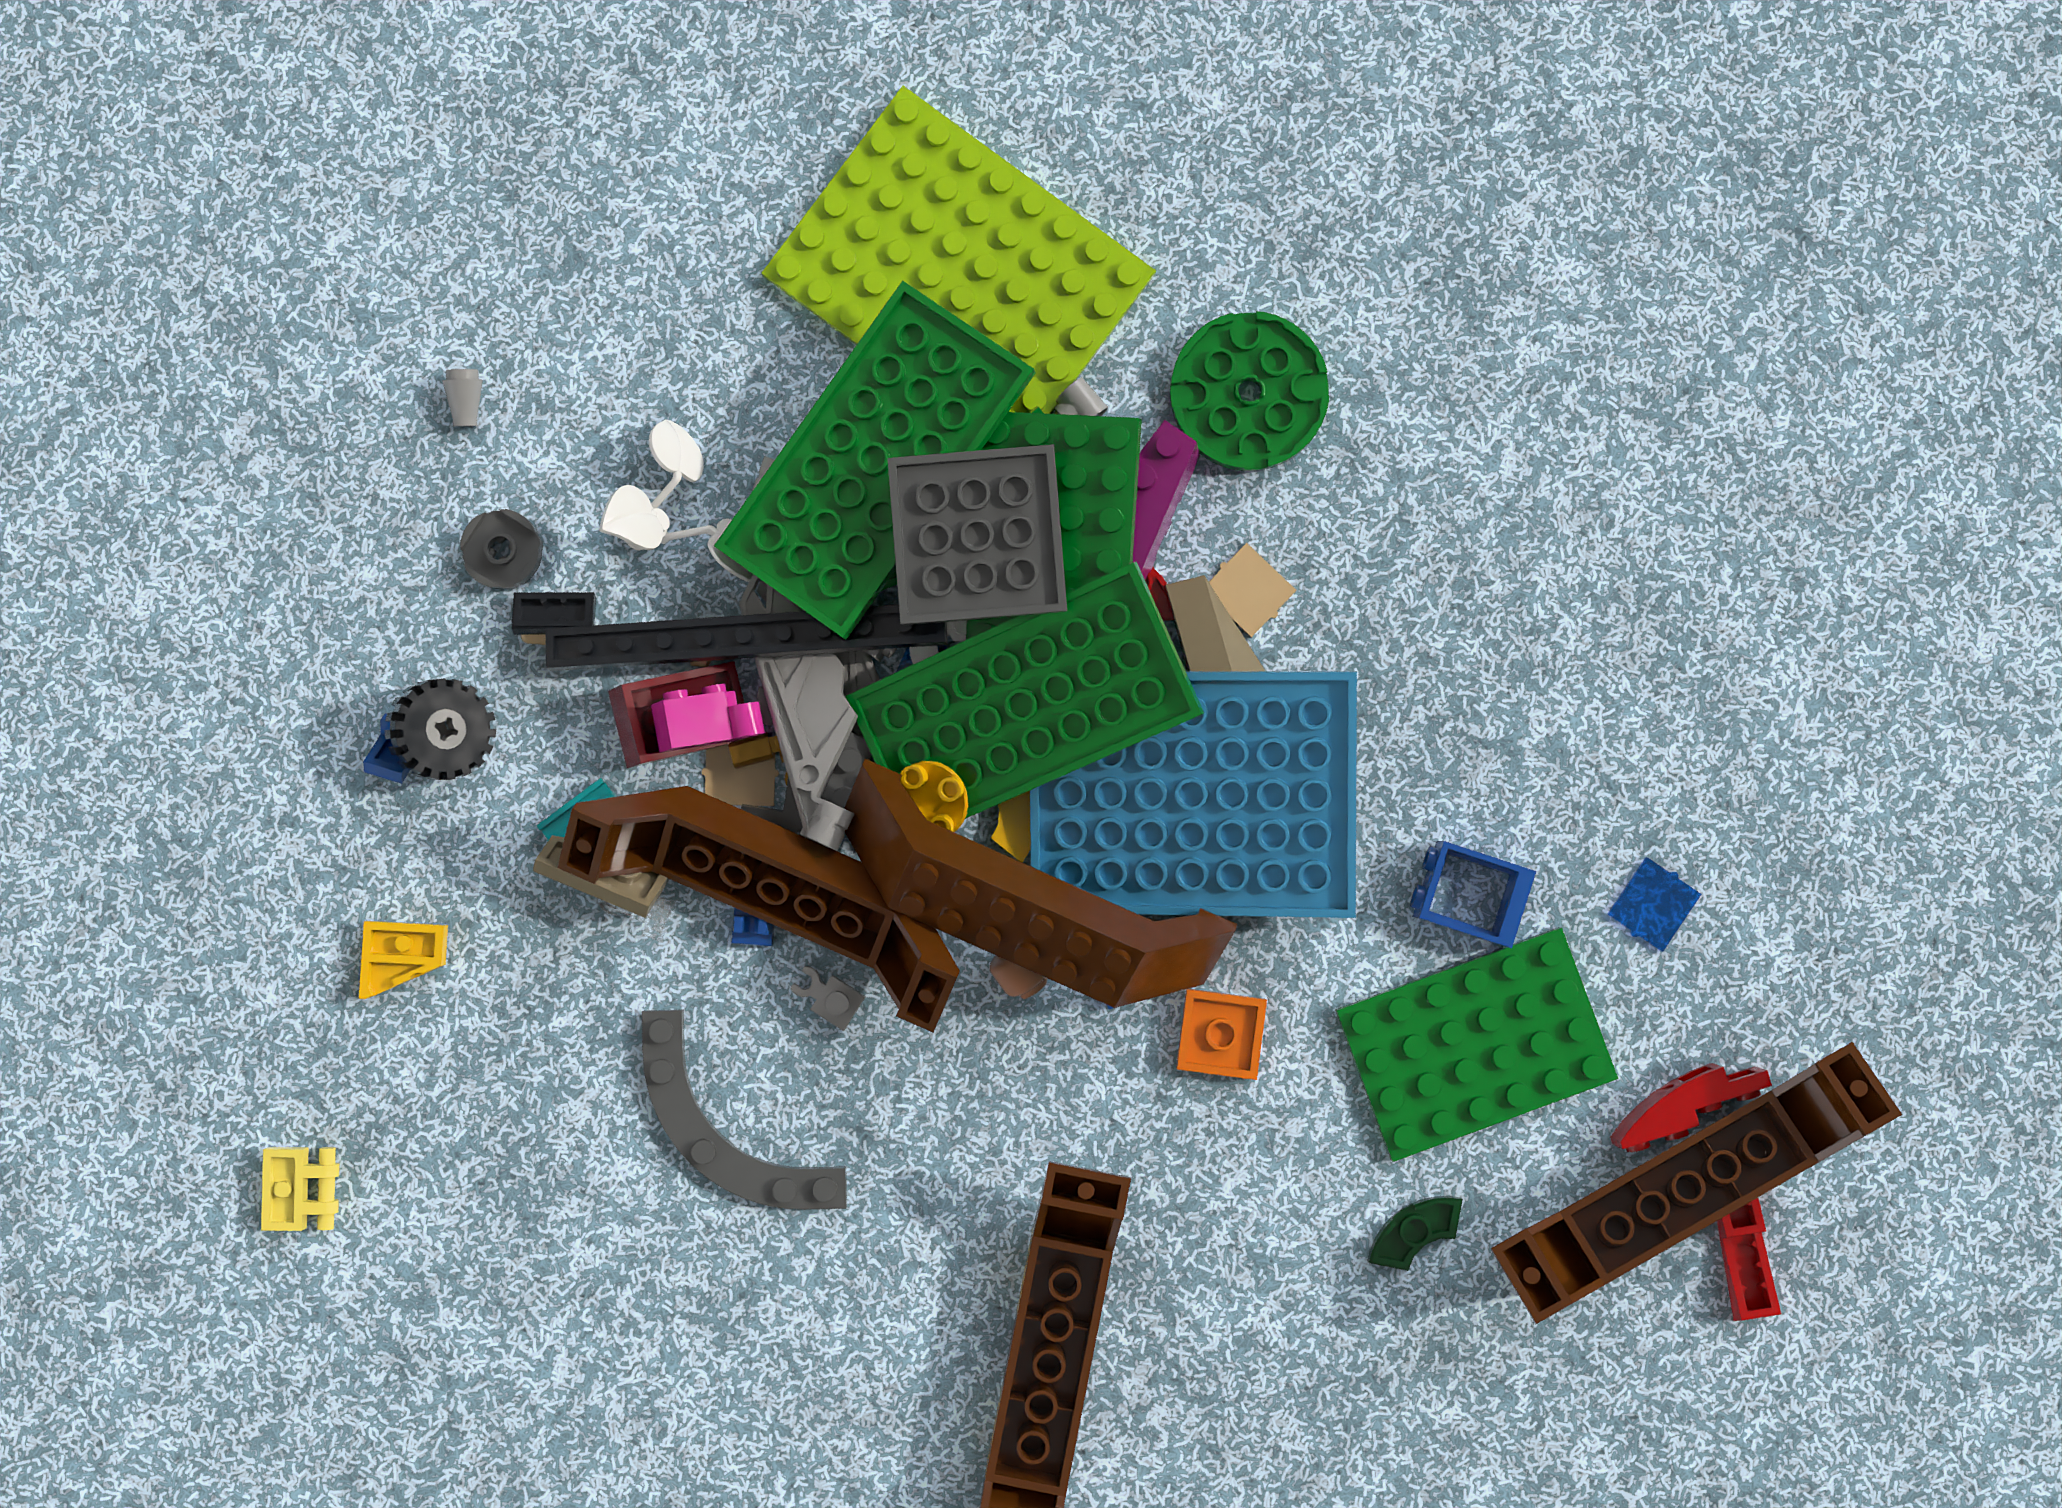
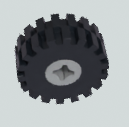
M433 679L418 682L415 686H409L402 691L404 693L402 697L395 698L391 704L395 708L393 712L387 713L385 720L390 722V730L384 731L385 739H391L393 745L388 747L391 755L399 757L400 760L397 763L403 769H410L412 771L411 774L417 777H426L432 780L456 779L455 777H464L472 773V768H479L485 762L482 759L483 755L490 754L493 746L488 744L489 739L496 737V729H490V721L495 720L493 712H487L485 706L489 702L485 697H478L475 694L478 691L471 685L464 686L462 685L463 681L456 679ZM446 720H447L446 724L448 725V728H449L450 730H448L447 727H446V725L444 724Z

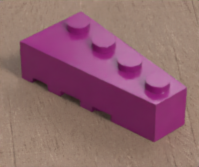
M1166 420L1162 422L1139 454L1132 563L1137 562L1145 580L1148 573L1151 572L1156 560V554L1172 523L1171 519L1176 507L1181 502L1200 457L1197 442Z

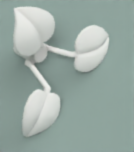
M663 420L652 428L649 435V447L656 462L664 470L673 473L671 481L652 503H650L647 495L635 486L624 485L617 489L606 504L599 531L624 540L631 548L638 551L653 550L660 544H665L670 540L709 534L711 537L708 541V548L715 560L733 575L749 582L753 574L714 547V544L732 521L731 519L719 521L717 529L712 525L671 533L667 532L670 526L669 518L658 506L681 481V476L689 482L699 480L703 473L704 462L699 447L688 432L670 420Z

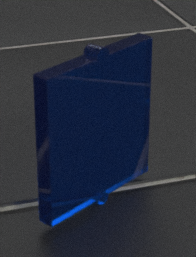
M1645 857L1607 915L1628 928L1632 937L1639 936L1663 952L1702 894L1680 880L1677 872H1668L1648 857Z

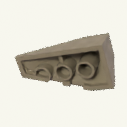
M1204 575L1165 585L1187 671H1265Z

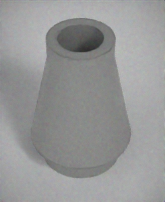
M446 370V380H442L453 418V427L478 426L477 415L483 380L479 379L478 370Z

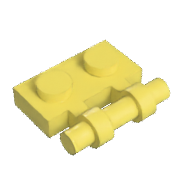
M267 1147L263 1149L261 1231H302L307 1228V1215H318L317 1230L334 1229V1214L339 1212V1200L335 1199V1177H339L340 1164L335 1163V1147L319 1148V1163H308L309 1147ZM308 1178H318V1200H308Z

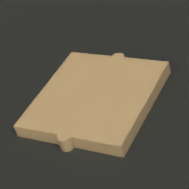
M1248 543L1227 563L1222 562L1220 564L1221 570L1209 581L1233 621L1251 638L1270 618L1278 616L1277 610L1297 591Z
M728 745L707 749L706 768L702 769V775L705 776V794L730 805L774 806L775 777L779 775V771L775 769L776 752L773 753L774 759L735 769Z

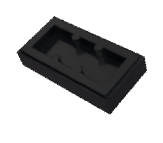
M514 592L511 627L513 634L543 635L545 634V629L595 625V593Z

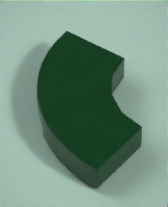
M1454 1196L1429 1197L1411 1203L1399 1210L1383 1225L1375 1237L1369 1251L1368 1263L1408 1271L1414 1256L1425 1245L1438 1239L1456 1238L1463 1199Z

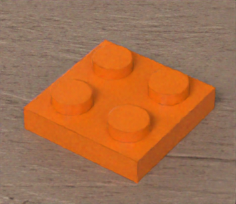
M1186 989L1176 1069L1257 1080L1267 999Z

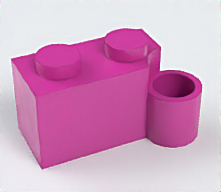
M725 684L701 688L702 694L688 696L687 689L663 693L664 700L651 705L659 753L732 742L765 734L760 703L749 702L737 705L735 691L727 692Z

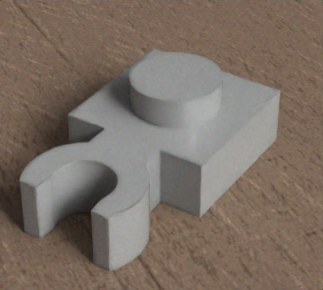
M804 966L802 971L811 977L812 984L808 989H803L794 983L791 986L792 992L800 997L811 996L816 999L810 1010L844 1031L866 996L834 975L825 984L821 981L817 970L810 966Z

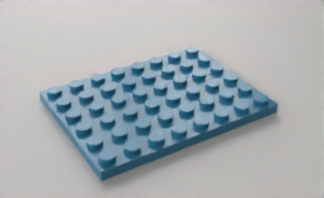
M1186 671L1204 714L1030 790L1031 867L1136 914L1196 915L1199 909L1202 908L1217 916L1356 918L1357 671Z

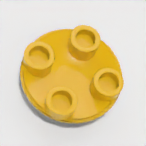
M920 761L905 767L900 773L902 775L900 782L926 820L956 832L963 824L968 810L967 791L961 778L948 766L935 761Z

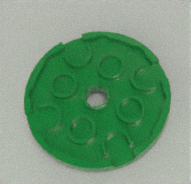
M1256 311V313H1229L1205 324L1190 337L1182 348L1171 377V409L1179 430L1197 442L1199 453L1206 459L1233 470H1265L1294 458L1317 434L1329 405L1328 371L1315 343L1294 323L1275 314ZM1246 381L1256 383L1261 392L1259 399L1255 401L1242 400L1238 390L1240 384Z

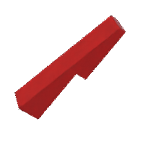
M1756 1198L1717 1221L1734 1321L1781 1315L1762 1232H1766L1759 1198Z

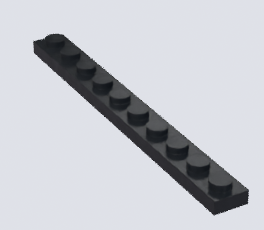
M899 605L870 606L846 640L806 611L545 629L546 668L550 671L948 645L947 622L901 625Z

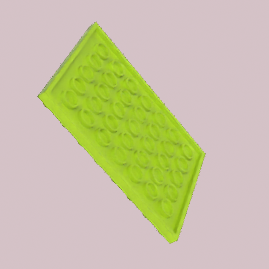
M902 85L761 274L855 345L858 344L903 280L1034 368L1036 374L1009 412L1029 413L1038 406L1044 414H1052L1055 410L1054 407L1058 405L1056 402L1058 396L1078 379L1155 276L1156 270Z

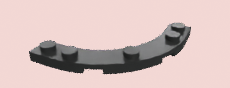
M684 1009L642 1011V1053L648 1093L664 1131L677 1150L694 1168L723 1189L762 1205L803 1210L847 1208L846 1166L792 1167L775 1164L743 1152L724 1137L701 1111L689 1081L685 1060Z

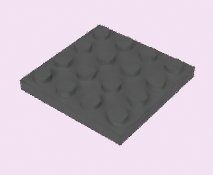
M1054 444L887 458L901 625L1067 612Z

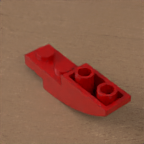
M1714 1063L1691 1070L1663 1085L1640 1102L1610 1136L1612 1144L1621 1149H1626L1627 1152H1637L1651 1146L1650 1141L1661 1137L1668 1141L1683 1138L1689 1135L1688 1129L1700 1126L1696 1109H1698L1699 1113H1707L1722 1108V1101L1736 1097L1737 1101H1745L1759 1097L1761 1089L1772 1086L1768 1070L1754 1066L1726 1075L1724 1067Z

